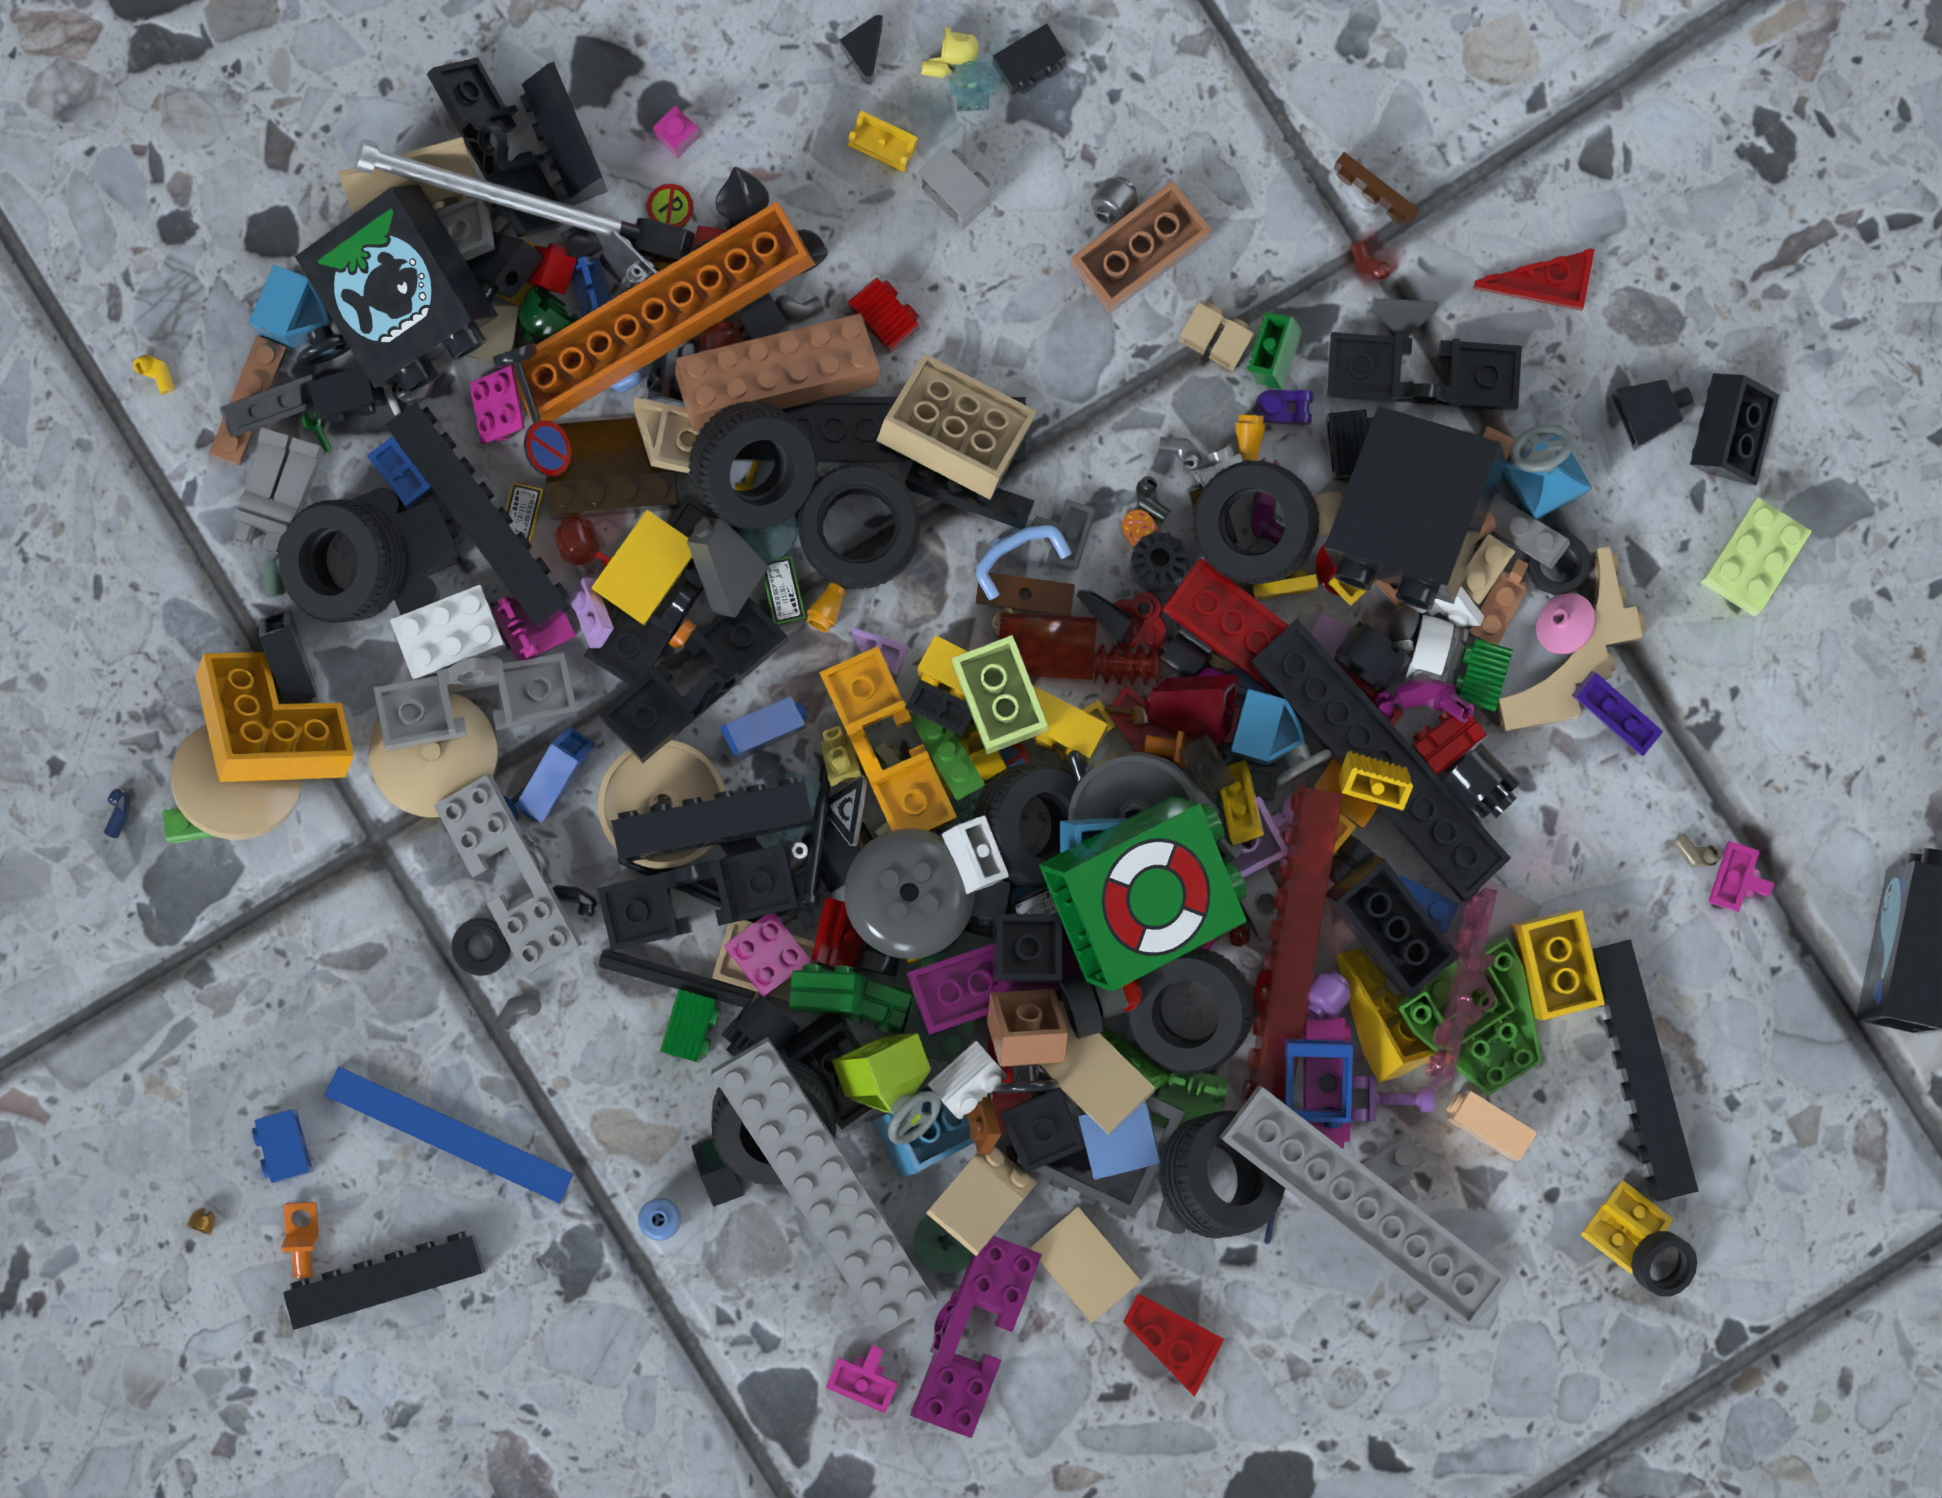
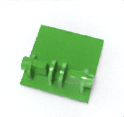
M1168 1069L1164 1070L1168 1073L1169 1077L1165 1085L1159 1088L1157 1097L1184 1109V1115L1178 1127L1192 1118L1221 1111L1227 1094L1229 1079L1205 1072L1179 1074L1177 1072H1170ZM1153 1112L1151 1117L1152 1125L1165 1128L1169 1119Z

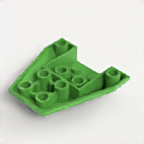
M1507 937L1469 947L1461 952L1455 960L1413 997L1405 995L1397 1006L1414 1035L1488 1096L1542 1062L1524 966Z

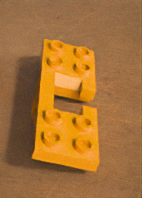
M879 647L872 648L819 672L891 831L915 828L932 832L958 820L924 744L909 750L911 758L885 770L881 769L878 759L872 750L863 728L890 716L893 717L897 728L912 722L908 710L905 709L906 704L900 695Z

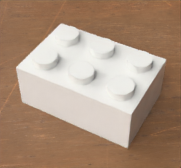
M481 585L390 620L413 680L437 676V671L448 669L463 659H482L507 649L485 590Z

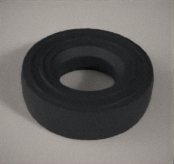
M473 918L466 921L457 929L452 939L451 948L455 962L462 970L472 975L486 976L497 972L506 963L510 954V947L497 922L488 918ZM485 934L493 942V951L485 959H476L469 952V942L475 935Z

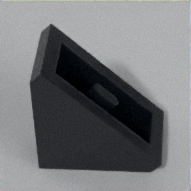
M875 15L839 39L840 48L864 83L872 85L883 27V16Z
M713 1138L691 1146L701 1180L713 1207L744 1196L737 1175L720 1159L715 1149Z

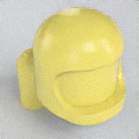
M945 27L940 58L922 61L920 75L945 78L953 73L949 66L958 68L970 67L978 58V40L973 34L951 32V27Z

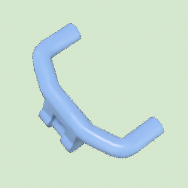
M1042 525L1024 529L1014 528L1006 537L1002 539L997 538L990 542L992 548L989 549L976 568L977 580L989 601L999 596L1000 593L988 572L998 558L1016 547L1023 545L1029 540L1049 538L1061 559L1072 554L1063 535L1056 527Z

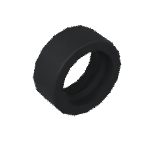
M1566 532L1557 533L1569 540L1570 545L1568 548L1574 552L1577 558V569L1570 579L1564 582L1549 580L1543 574L1539 561L1531 556H1528L1527 559L1529 564L1527 570L1532 582L1541 591L1552 595L1566 594L1576 589L1587 577L1590 569V554L1585 544L1576 536Z
M1084 974L1075 975L1060 981L1059 990L1062 1002L1077 1039L1102 1032L1103 1022L1091 984L1086 982Z
M1657 1231L1647 1235L1639 1242L1633 1252L1631 1267L1633 1276L1640 1285L1657 1296L1670 1297L1681 1293L1690 1285L1696 1274L1698 1263L1696 1252L1688 1242L1670 1231ZM1669 1247L1676 1248L1678 1251V1261L1673 1272L1659 1281L1653 1280L1650 1269L1656 1255L1663 1249Z

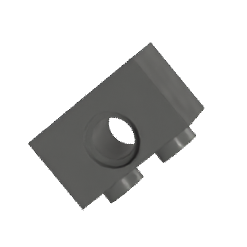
M1266 866L1243 878L1247 887V897L1240 900L1239 903L1260 943L1297 924L1294 920L1298 916L1297 911L1290 899H1283L1279 891L1283 885L1275 870L1269 872ZM1264 894L1271 896L1275 902L1274 909L1270 912L1260 910L1257 905L1259 896Z

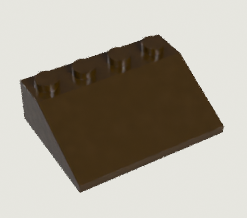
M636 417L558 424L565 431L570 441L572 453L570 464L566 471L558 476L546 477L548 514L552 520L644 513L646 510L650 512L667 511L678 508L676 471L651 466Z

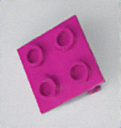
M513 366L506 367L470 382L481 444H486L496 439L497 442L509 440V434L525 428Z
M514 596L500 599L498 604L491 608L517 661L532 659L576 637L565 613L540 631Z
M775 913L763 916L724 945L725 949L763 997L765 995L768 996L776 987L790 978L793 970H801L803 965H808L812 961Z

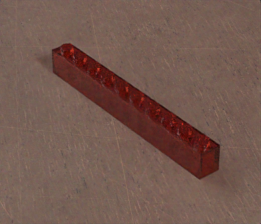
M1298 785V791L1294 792L1291 798L1290 809L1294 811L1292 824H1288L1285 833V843L1289 845L1287 856H1283L1280 863V875L1283 876L1282 887L1277 888L1275 893L1274 906L1278 910L1276 920L1271 921L1269 928V939L1272 940L1271 952H1267L1264 958V971L1267 972L1266 982L1261 984L1258 994V1002L1262 1003L1260 1016L1255 1017L1253 1023V1035H1256L1255 1047L1250 1048L1247 1063L1248 1067H1251L1249 1080L1244 1081L1242 1098L1246 1099V1101L1260 1085L1281 1102H1284L1285 1039H1302L1343 798V793L1338 791ZM1294 1057V1083L1299 1057Z

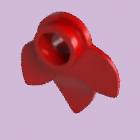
M1141 592L1135 595L1132 600L1121 599L1115 602L1116 606L1139 619L1142 623L1133 641L1130 644H1120L1117 642L1119 648L1122 650L1129 649L1138 645L1143 640L1153 650H1159L1165 640L1167 631L1166 624L1160 617L1162 612L1160 599L1151 592ZM1147 602L1150 605V612L1148 614L1141 612V603Z

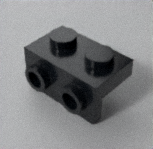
M690 339L653 361L652 371L647 378L648 399H665L684 404L675 375L676 358L703 352V341Z

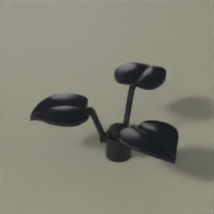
M734 167L715 201L718 213L728 219L724 223L726 231L765 209L769 204V194L765 186L756 177L738 167ZM801 229L796 231L816 264L802 272L805 273L816 268L827 257L828 249L816 233ZM713 239L705 240L699 243L696 247H694V249L691 252L703 246L704 244L710 242Z

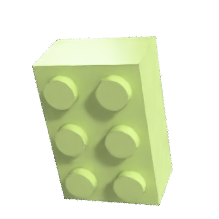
M1757 497L1749 504L1700 583L1752 616H1756L1762 612L1812 531Z
M1013 635L951 658L953 668L987 754L1048 731L1047 722Z

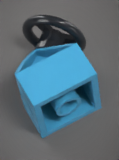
M273 264L249 321V324L261 337L292 349H296L309 341L311 345L302 350L296 359L297 363L301 366L321 364L351 350L342 334L334 335L330 326V315L308 278Z

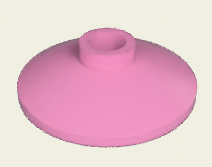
M1566 593L1553 598L1543 607L1537 618L1536 635L1538 641L1546 650L1554 654H1569L1580 649L1587 643L1594 632L1596 625L1595 610L1592 604L1579 594ZM1564 617V620L1559 623L1560 619Z

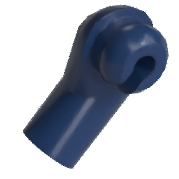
M114 789L108 797V803L115 806L103 832L109 837L118 838L128 819L131 797L126 791L123 793L120 789Z

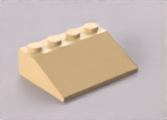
M463 137L399 155L478 178L473 158ZM354 167L338 172L353 214L391 187L419 184L435 211L471 197L377 169H373L371 174L354 170Z
M924 353L885 417L877 441L968 489L991 499L1030 428L1037 411Z

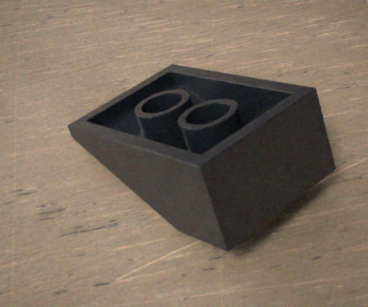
M826 1013L791 1037L784 1044L783 1048L788 1058L800 1061L802 1064L805 1063L808 1065V1068L814 1069V1072H817L825 1080L832 1093L836 1123L842 1130L871 1110L872 1107L846 1098L832 1060L861 1047L862 1044L840 1014Z

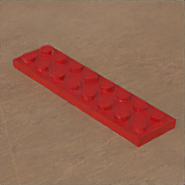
M1200 557L1161 610L1273 696L1279 697L1249 662L1289 624L1226 576L1218 573L1208 562ZM1339 664L1375 705V698L1378 693ZM1394 706L1393 714L1386 718L1394 726L1403 712Z

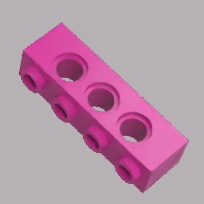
M1304 1018L1303 1039L1351 1040V1026L1345 1025V1018H1322L1321 1020ZM1303 1057V1108L1321 1109L1327 1106L1332 1109H1340L1342 1058L1325 1060L1322 1057ZM1324 1074L1331 1075L1336 1082L1334 1090L1330 1093L1323 1092L1319 1087V1079ZM1310 1122L1312 1126L1342 1149H1344V1142H1350V1123H1343L1341 1128L1324 1127L1321 1122Z

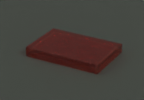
M1018 613L1000 614L999 640L1013 635L1028 676L1093 680L1097 618Z

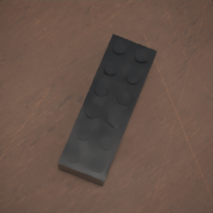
M797 777L778 781V787L767 789L765 784L746 787L747 793L735 795L733 790L714 794V800L703 802L701 797L682 800L683 806L671 808L669 804L655 805L650 807L651 813L639 815L637 810L618 813V819L611 820L618 858L624 864L814 825L806 784L804 781L798 782Z

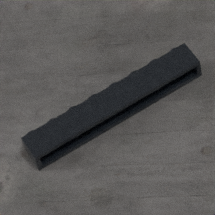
M416 402L386 423L385 426L540 631L571 609L566 602L570 595L560 582L553 585L547 577L552 571L541 557H538L536 560L532 557L528 550L533 546L522 532H519L517 535L509 526L514 521L503 506L498 510L490 501L495 497L484 481L479 485L471 476L476 471L464 456L459 460L452 450L457 445L446 431L440 435L434 427L438 420L427 406L421 409Z
M1629 939L1594 948L1592 952L1605 1005L1599 1007L1604 1006L1607 1019L1603 1020V1026L1607 1038L1613 1039L1615 1051L1611 1052L1613 1064L1616 1070L1621 1069L1624 1082L1620 1083V1090L1624 1101H1629L1632 1113L1628 1114V1119L1632 1132H1638L1641 1145L1637 1146V1153L1641 1164H1646L1649 1177H1645L1648 1193L1650 1196H1655L1656 1201H1664L1699 1192L1632 941Z

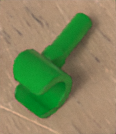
M305 411L302 419L305 428L314 431L325 453L332 450L323 431L322 420H312Z

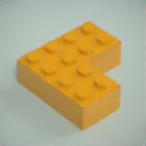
M265 652L203 653L196 673V681L219 782L346 777L354 757V752L341 702L279 704Z

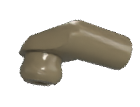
M1685 833L1672 843L1691 866L1711 867L1716 865L1717 861L1721 858V851L1717 846L1696 847Z

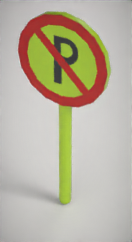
M663 184L655 188L647 200V214L651 220L679 228L685 226L690 221L694 211L693 200L689 192L676 184Z

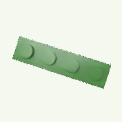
M908 711L913 727L956 801L985 786L976 767L954 732Z

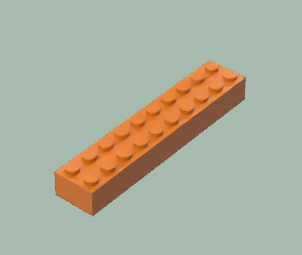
M778 201L535 345L537 349L536 356L521 363L540 419L554 421L816 265L789 216ZM514 367V372H515V377H516V383H517V388H518L519 397H520V399H521L523 405L525 406V408H526V410H527V412H528V414H529V416H530V418H531V415H530V412H529V409H528V406H527V403H526V400H525V397H524V394H523V391H522V388H521V385H520V382H519V379H518V376H517V373H516V370H515V367Z

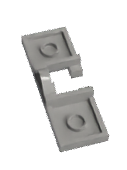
M565 653L505 664L501 663V659L488 661L480 658H467L457 662L448 669L437 671V676L373 687L385 750L389 751L467 736L464 717L453 718L449 694L494 685L499 686L503 706L502 710L493 711L496 731L577 716Z
M491 774L483 776L434 805L472 878L490 869L486 862L488 858L509 848L529 885L531 892L511 903H508L504 894L486 903L525 976L582 945L579 936L553 890L556 884L551 877V865L546 853L530 838L526 829H520Z

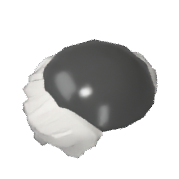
M1407 605L1393 613L1389 621L1388 632L1389 640L1393 642L1392 645L1397 652L1400 648L1407 653L1414 650L1413 642L1410 638L1417 627L1418 619L1422 616V613L1426 612V609Z

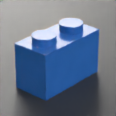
M296 1109L254 1120L256 1127L252 1128V1135L256 1146L262 1147L264 1159L260 1160V1164L265 1178L270 1177L271 1183H277L314 1172Z

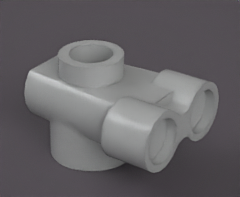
M1226 444L1209 451L1207 456L1210 464L1191 470L1190 477L1196 487L1200 485L1205 486L1222 469L1239 462L1241 463L1244 460L1240 453L1233 452L1230 444Z

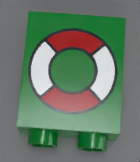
M1171 796L1039 864L1086 982L1113 992L1247 922L1239 903L1240 900L1247 897V887L1239 870L1232 863L1227 862L1224 864L1216 842L1224 838V829L1217 813L1209 804L1204 803L1201 805L1195 801Z

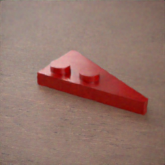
M1589 248L1580 253L1565 257L1564 255L1550 261L1529 264L1501 274L1488 275L1482 279L1475 280L1473 289L1582 311L1584 309L1595 249Z

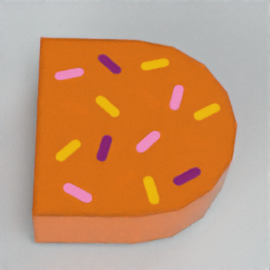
M1143 510L1130 511L1122 521V532L1132 549L1141 540L1142 536L1152 534L1154 531L1160 532L1152 517Z

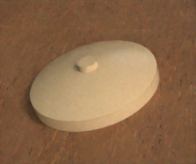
M450 693L449 698L453 718L464 717L467 736L386 751L380 720H378L372 732L369 744V764L373 778L378 788L389 801L410 814L425 818H440L434 807L436 803L485 775L491 774L494 779L499 756L495 731L481 709L472 701L457 693Z
M206 724L196 729L183 741L176 752L171 770L173 797L185 818L205 833L230 840L256 838L279 827L294 811L302 788V779L219 782Z
M670 740L643 764L628 749L612 763L601 782L598 794L599 820L607 839L617 850L611 820L618 819V813L637 810L639 815L651 813L650 807L660 804H669L671 808L683 806L682 800L701 797L703 802L714 800V794L726 791L725 785L713 763L699 750L685 743ZM712 846L634 861V863L653 869L677 868L699 859Z

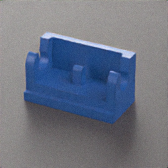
M390 437L367 455L368 459L408 510L416 507V502L423 496L428 497L431 494L429 489L432 487L393 437Z

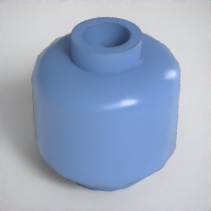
M664 1198L653 1199L646 1202L641 1208L638 1215V1225L646 1237L655 1241L666 1240L673 1237L679 1230L681 1213L672 1201ZM658 1213L662 1214L664 1218H660ZM653 1216L657 1219L655 1223H653ZM660 1221H664L663 1225L657 1226Z

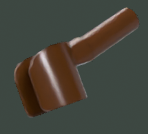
M1105 704L1104 712L1131 715L1132 725H1148L1150 722L1148 719L1149 711L1143 706L1121 707Z

